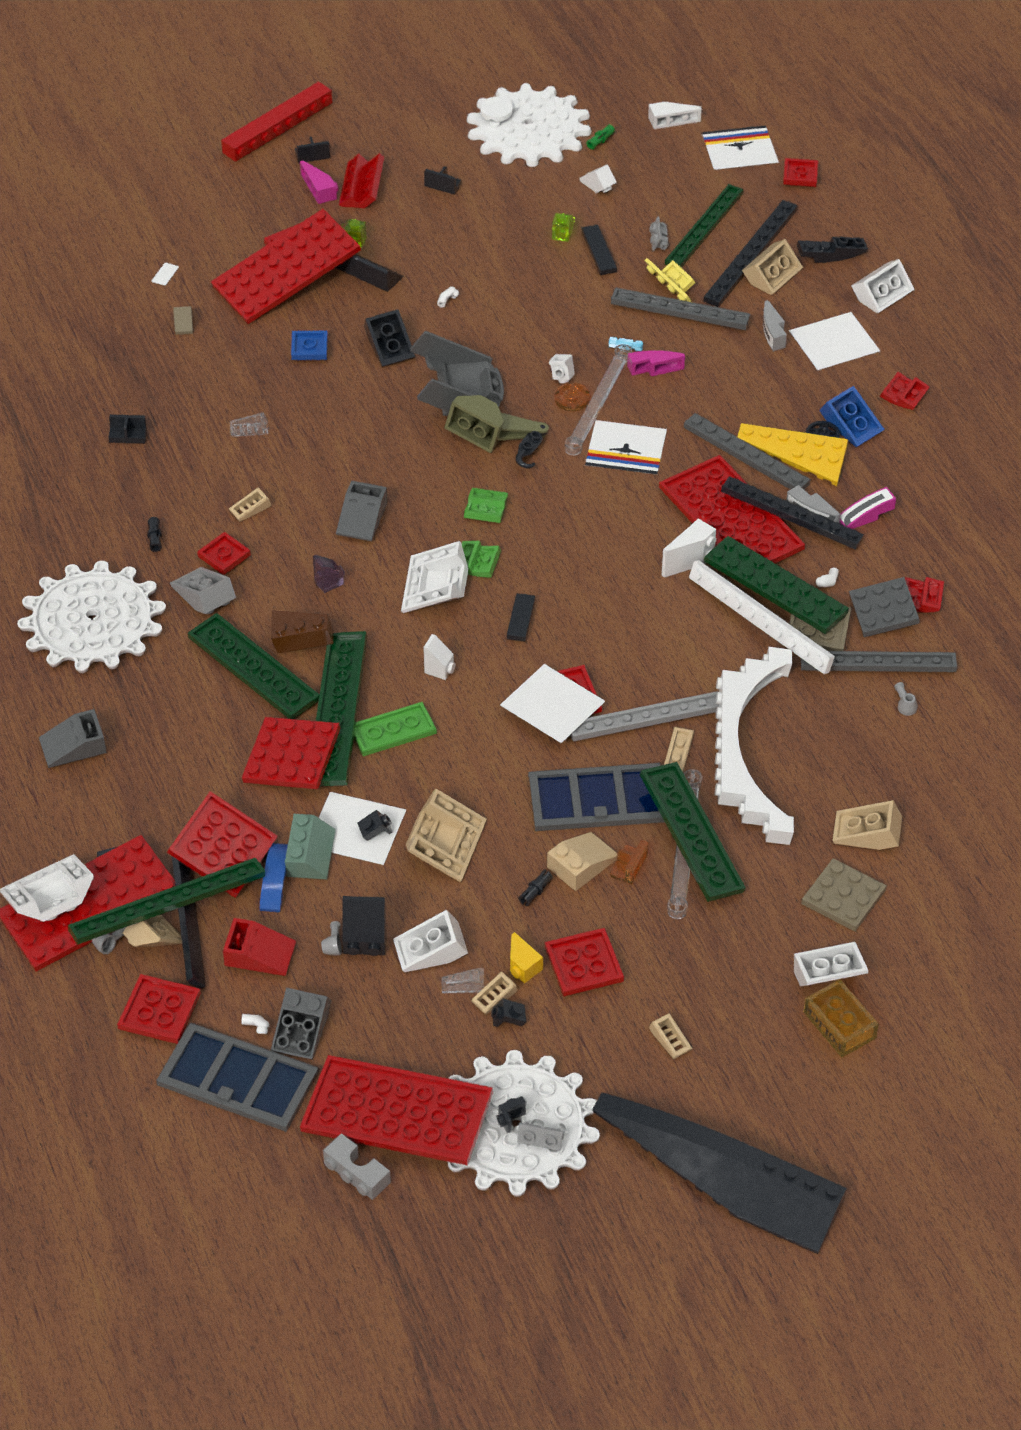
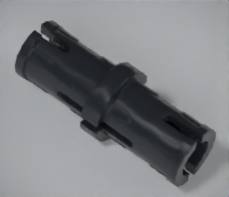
M151 517L148 520L149 530L147 537L150 540V550L158 552L162 549L160 520L157 517Z
M543 870L535 880L530 881L528 888L518 897L520 903L523 905L525 903V906H529L537 895L543 893L544 887L553 879V875L549 871Z

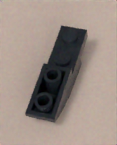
M832 237L830 242L798 240L796 245L801 257H813L815 263L842 261L868 251L864 238Z

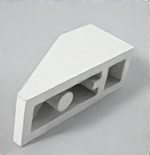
M671 102L649 104L648 118L654 129L701 122L702 108L701 106Z

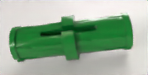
M608 124L604 129L597 131L595 136L586 142L587 147L593 150L600 143L606 142L607 138L615 133V128Z

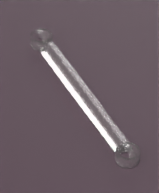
M621 344L616 346L614 358L573 434L565 440V452L567 454L578 455L582 452L586 436L625 363L628 361V354L623 355V353H632V348L629 345Z
M689 769L684 772L686 779L690 777L689 785L698 799L699 789L702 786V774L698 770ZM694 778H697L699 781L694 783ZM677 845L667 913L674 919H681L688 912L687 893L690 868ZM674 904H675V910L671 909V906L674 905ZM680 905L684 907V909L681 911H679Z

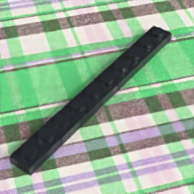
M785 200L780 202L704 295L703 302L720 307L745 276L742 270L766 250L796 213L798 205Z

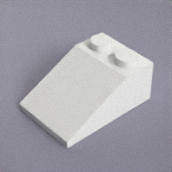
M697 519L663 549L662 576L667 577L690 570L694 561L699 560L705 564V556L715 547L716 529Z
M448 910L393 939L403 972L451 963L468 954L459 922Z

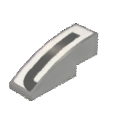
M767 300L764 304L763 330L769 346L773 351L786 347L785 321Z
M799 485L787 491V501L822 515L834 522H840V513L817 493L810 496Z

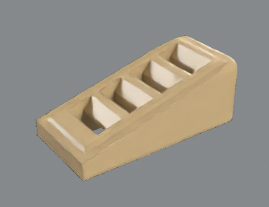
M258 487L230 507L229 510L241 522L269 508L271 503Z
M500 972L471 1001L487 1015L503 998H510L518 989L514 982L503 972ZM503 984L506 989L503 990L500 986ZM495 989L500 992L499 995L494 992ZM491 994L495 999L492 1001L487 995ZM484 999L488 1005L485 1006L480 1000Z
M670 1013L653 1021L649 1026L652 1034L673 1059L692 1050V1047ZM664 1026H666V1027L668 1028V1029H666V1030H664V1031H662V1029H661V1028H663ZM670 1032L673 1034L669 1037H666V1034ZM675 1038L678 1040L673 1044L670 1043V1041ZM680 1044L683 1046V1048L677 1051L674 1049Z

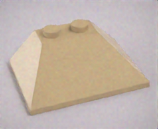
M435 789L418 814L406 843L407 850L461 882L487 819Z

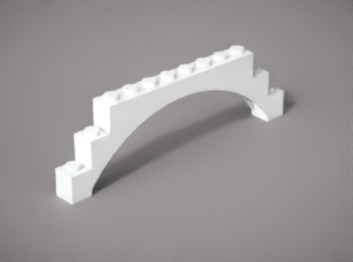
M769 647L767 654L763 655L762 660L746 658L744 666H740L739 672L723 670L721 678L717 677L716 689H719V692L716 695V704H719V707L716 709V719H719V722L716 723L715 733L719 734V737L716 738L715 749H718L715 757V764L718 765L715 772V780H718V784L715 786V796H718V804L739 807L738 814L742 815V823L763 826L762 833L765 834L766 842L790 845L794 833V817L786 815L777 808L755 784L743 761L738 739L739 718L751 698L769 683L782 676L788 677L792 666V650Z

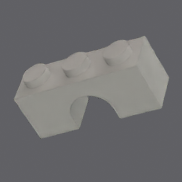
M342 1133L323 1150L326 1167L339 1173L346 1183L353 1184L363 1196L367 1195L373 1200L391 1183L390 1171L377 1160L373 1159L364 1166L353 1164L358 1158V1146Z

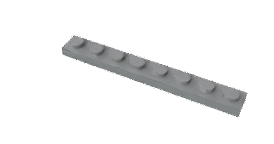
M718 691L589 717L570 735L572 741H578L714 713L717 707H719V704H716Z

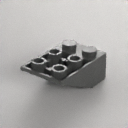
M351 480L345 495L336 535L372 541L388 503L387 487Z
M94 709L72 715L39 737L48 768L106 753L104 736Z
M286 988L271 1051L312 1060L325 1027L332 1000L327 996Z

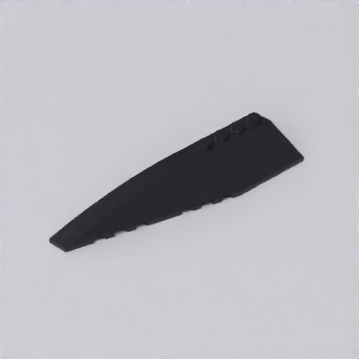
M603 1092L600 1094L592 1109L595 1114L611 1126L618 1127L624 1132L626 1137L634 1139L646 1152L650 1151L657 1156V1160L684 1180L688 1179L700 1192L704 1191L713 1198L712 1201L719 1206L723 1205L729 1210L731 1215L811 1252L819 1253L844 1201L846 1187L700 1124Z

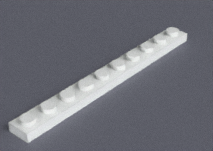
M694 561L689 575L691 580L782 645L792 650V652L823 674L829 673L834 655L701 561Z

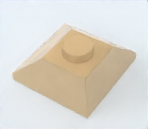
M162 915L128 926L123 931V934L128 938V942L135 947L182 944L181 934Z

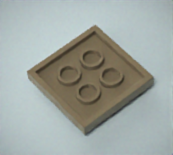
M849 607L848 614L826 634L792 614L790 625L827 651H844L851 607Z
M833 858L802 898L801 904L856 932L886 891L887 885Z

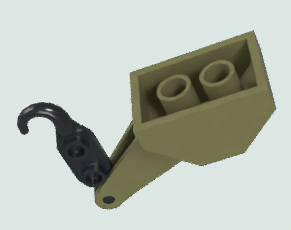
M482 395L457 396L453 400L444 428L489 453L493 452L499 440L523 439L518 446L515 460L522 468L529 469L533 468L536 464L534 462L526 464L522 459L532 455L540 446L543 438L547 435L549 426L543 422L501 413L497 403Z

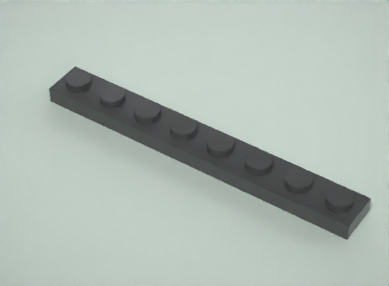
M616 287L611 297V304L742 330H746L750 320V313Z
M694 413L684 422L685 429L790 490L798 485L803 489L810 485V479L700 415Z
M828 651L835 656L830 671L956 672L957 670L955 652ZM800 657L801 670L819 671Z

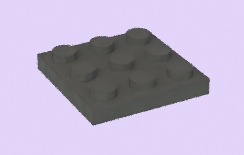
M904 577L849 591L863 637L920 623Z

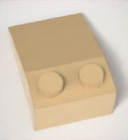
M894 800L837 811L833 843L877 850L898 847L902 815Z
M592 832L562 841L547 852V868L573 890L577 891L619 859L620 855Z

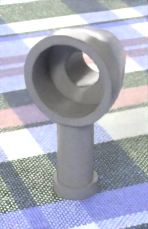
M902 682L895 684L894 688L900 697L898 711L906 716L915 714L918 707L915 696L906 693Z
M338 921L330 923L331 936L321 941L324 954L334 956L342 954L339 938L341 924Z
M125 928L117 930L112 934L92 939V943L102 954H109L114 949L116 941L124 935L123 931Z

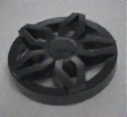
M828 421L813 422L806 429V433L836 438L840 436L838 427Z

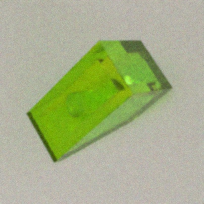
M555 213L552 222L553 240L569 242L575 222L573 215Z
M349 219L342 223L340 226L362 248L366 240V222Z

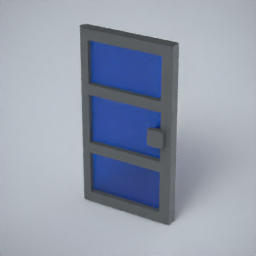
M660 763L528 772L535 831L664 822L640 777L641 770L660 766Z
M190 1023L156 1082L157 1086L287 1132L319 1073V1067Z

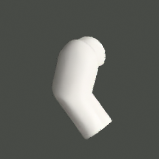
M449 287L440 294L437 305L442 308L445 307L448 298L451 296L455 299L459 291L455 287Z
M830 568L828 575H822L816 579V585L818 587L834 586L839 570L837 568Z
M251 1014L242 1015V1025L257 1026L256 1032L258 1034L268 1033L269 1022L263 1017Z

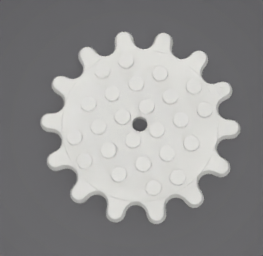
M527 83L521 85L520 91L513 93L505 88H499L496 91V97L506 98L513 105V112L510 118L494 122V119L486 120L482 117L481 113H470L467 117V122L478 127L469 131L468 138L470 140H483L485 143L482 144L480 152L485 155L499 152L502 154L501 162L504 164H510L515 159L522 158L528 166L535 167L538 165L539 159L547 157L553 162H561L563 160L561 153L563 150L568 149L577 152L582 149V144L576 139L577 137L591 135V128L588 125L580 124L581 121L588 120L590 114L586 109L578 110L573 108L577 104L575 96L557 97L556 89L553 86H548L541 92L533 91ZM485 98L478 100L477 108L480 109L481 103L486 100Z
M106 561L96 562L94 568L89 572H83L77 565L70 564L65 568L66 576L62 580H54L51 577L40 579L39 584L44 590L42 595L26 596L23 598L22 603L24 607L32 610L33 614L29 617L21 618L17 625L22 631H32L35 633L34 637L26 642V647L31 652L42 649L50 651L46 660L51 667H56L63 661L72 660L75 661V668L79 673L87 672L90 664L98 661L104 662L109 669H116L119 665V656L121 654L143 655L146 648L140 640L146 636H159L162 631V626L159 623L153 622L151 618L164 613L166 605L162 601H151L148 598L155 592L156 583L153 581H146L140 584L135 583L133 579L136 575V570L133 567H125L119 573H111L108 570L109 567ZM91 615L96 616L95 618H93V620H91V618H88Z
M511 1050L507 1053L506 1062L501 1066L492 1065L485 1057H478L474 1060V1068L476 1070L474 1077L466 1079L459 1075H452L448 1079L493 1087V1095L468 1166L448 1162V1167L455 1173L466 1168L476 1170L478 1174L475 1179V1185L482 1191L487 1190L496 1181H505L509 1184L511 1194L515 1197H520L526 1190V1183L531 1180L542 1182L547 1189H555L559 1184L557 1170L561 1167L581 1170L586 1164V1159L578 1152L577 1147L584 1143L593 1144L600 1137V1133L596 1128L589 1127L584 1123L586 1116L594 1114L592 1109L596 1100L592 1098H578L575 1090L583 1082L581 1075L571 1073L566 1077L556 1076L553 1072L555 1059L551 1056L542 1057L536 1065H527L523 1061L521 1052ZM523 1096L526 1101V1115L513 1120H519L521 1123L528 1122L529 1124L539 1125L544 1128H560L561 1131H564L561 1150L557 1151L518 1143L519 1126L514 1128L512 1125V1132L507 1133L504 1127L501 1128L496 1118V1115H498V1105L505 1103L511 1098Z

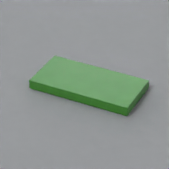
M419 702L356 722L354 739L362 756H366L437 734V729L423 702Z

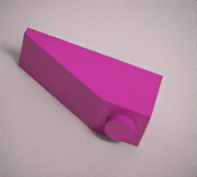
M300 161L301 176L317 203L321 204L337 199L338 185L332 180L331 176L305 161Z

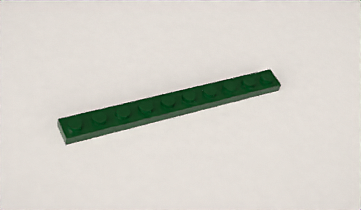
M255 857L69 924L68 931L78 945L265 877V870Z

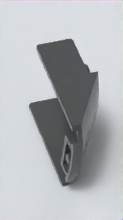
M424 331L410 348L411 352L425 357L427 367L437 371L438 381L431 379L417 395V400L442 409L443 416L449 414L451 404L457 396L482 395L497 403L498 407L500 406L504 396V387L499 370L492 366V358L490 356L428 331Z

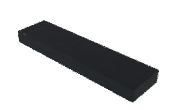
M598 224L582 227L581 232L600 275L616 273L617 267Z

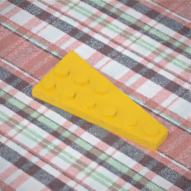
M741 423L737 436L741 440L766 452L771 457L780 458L781 462L801 471L811 472L821 480L831 481L832 485H838L848 439Z

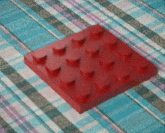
M265 717L243 772V783L319 789L341 729L339 723Z
M210 791L170 846L167 853L201 876H205L255 857L260 863L278 836ZM245 884L225 892L236 898Z

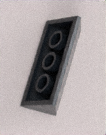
M358 254L353 255L335 267L386 292L390 291L403 277V275Z

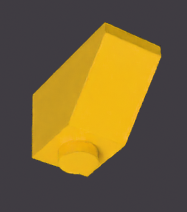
M514 932L511 936L510 972L516 979L519 978L525 984L543 970V957Z

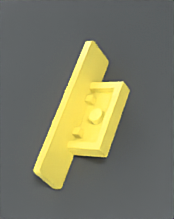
M648 258L645 259L648 265L646 267L652 275L656 274V278L662 284L666 283V287L672 294L676 292L679 300L692 302L685 292L695 284V281L680 266L672 261L661 271Z

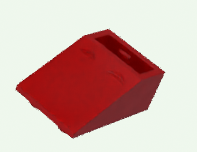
M233 918L223 949L224 965L286 976L296 941L255 921Z

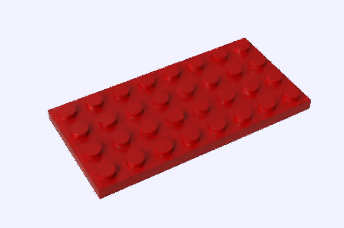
M321 209L212 280L211 284L247 324H250L361 251V247L324 209Z
M721 455L659 482V488L692 524L697 519H700L716 529L715 547L729 536L773 563H777L805 550L803 541L779 516L721 492L722 485L729 476L746 483Z
M142 835L84 864L94 877L82 904L78 905L74 910L65 911L53 920L41 921L17 913L10 904L0 908L1 922L35 972L92 942V940L77 945L68 931L69 924L175 887V880Z
M328 1055L301 1122L300 1130L301 1132L335 1139L342 1133L354 1143L468 1166L493 1095V1087Z

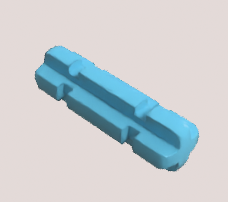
M610 337L609 347L616 348L617 346L619 349L642 351L643 342Z

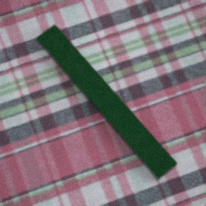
M728 184L665 259V265L674 261L682 268L742 196L743 189Z

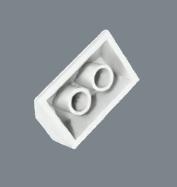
M900 259L884 264L851 285L858 300L876 313L881 312L915 290Z
M855 942L794 954V973L800 986L868 973V968Z

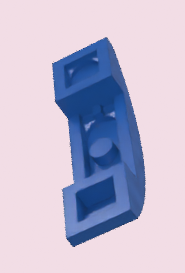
M273 843L269 848L264 869L265 877H263L260 911L280 912L286 875L285 858L288 844Z

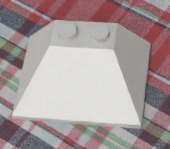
M460 541L411 556L401 608L402 613L464 597L468 566Z
M73 854L0 888V893L17 913L41 921H49L65 911L74 910L78 905L82 904L94 876Z

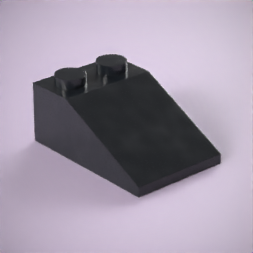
M399 309L365 318L364 328L382 367L416 357L415 353L411 352L410 348L412 345Z
M343 896V954L385 955L387 940L385 897Z

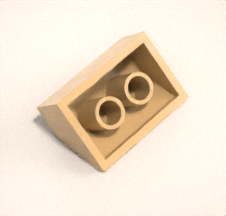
M786 239L770 245L742 271L751 285L772 295L803 267Z

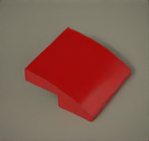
M897 372L882 391L880 397L902 408L913 410L930 386L916 377L910 380L900 372Z
M905 577L917 612L940 611L944 581L926 577L923 582Z

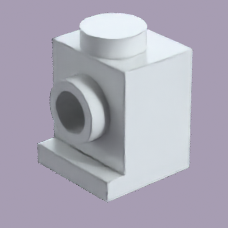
M555 354L549 361L553 380H558L559 383H566L575 375L572 355Z

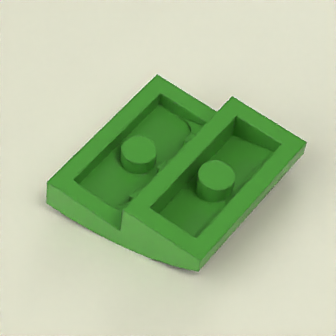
M472 488L468 496L464 518L500 523L506 507L508 493Z
M462 541L468 566V575L492 577L501 553L500 547L482 546L480 541Z

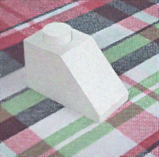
M608 164L579 178L583 184L596 193L599 191L605 193L612 189L611 185L617 183Z
M432 634L424 646V672L446 680L448 675L452 674L455 669L454 654L436 635Z

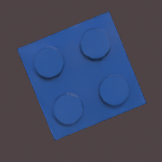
M292 331L291 360H327V331Z

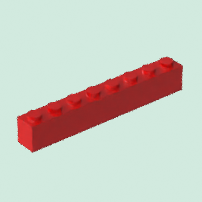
M318 81L221 140L222 153L235 162L332 104V90Z

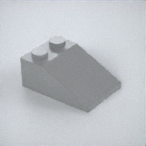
M203 567L170 582L171 587L196 611L204 614H210L217 607L225 606L236 598L230 577Z

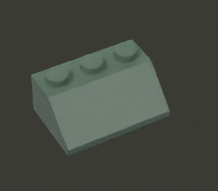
M294 814L285 858L286 876L327 880L336 832L335 828L315 815Z

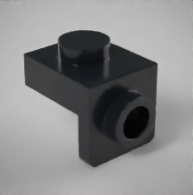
M378 810L357 822L362 837L367 841L383 830L388 834L393 832L390 826L392 824L390 818Z
M503 998L491 1011L493 1026L499 1027L503 1021L523 1026L526 1023L525 1004Z
M523 1096L511 1098L505 1103L498 1105L497 1122L501 1128H505L507 1133L512 1132L511 1120L526 1115V1101Z

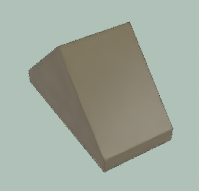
M173 307L175 335L193 334L192 307Z

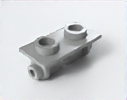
M657 217L649 228L652 251L656 247L665 250L669 246L667 225L660 222L659 217Z
M528 1122L519 1123L518 1143L557 1151L561 1150L564 1131H561L560 1128H544L539 1125L529 1124Z

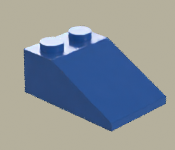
M854 386L826 402L819 410L826 421L836 425L840 434L855 447L860 446L885 430Z

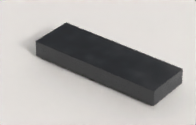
M516 593L507 631L508 640L526 642L535 603V595Z

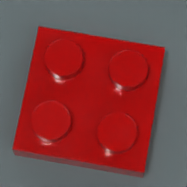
M785 158L783 185L816 187L818 160Z
M223 532L197 551V555L215 570L225 575L251 556V552L247 547L226 532Z

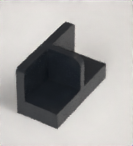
M310 136L309 144L298 145L295 148L298 164L300 161L311 162L330 159L329 141L314 143L312 136Z
M444 166L440 172L429 169L424 171V186L455 195L462 185L461 179L447 175V166Z
M109 415V443L145 444L147 425L144 415Z

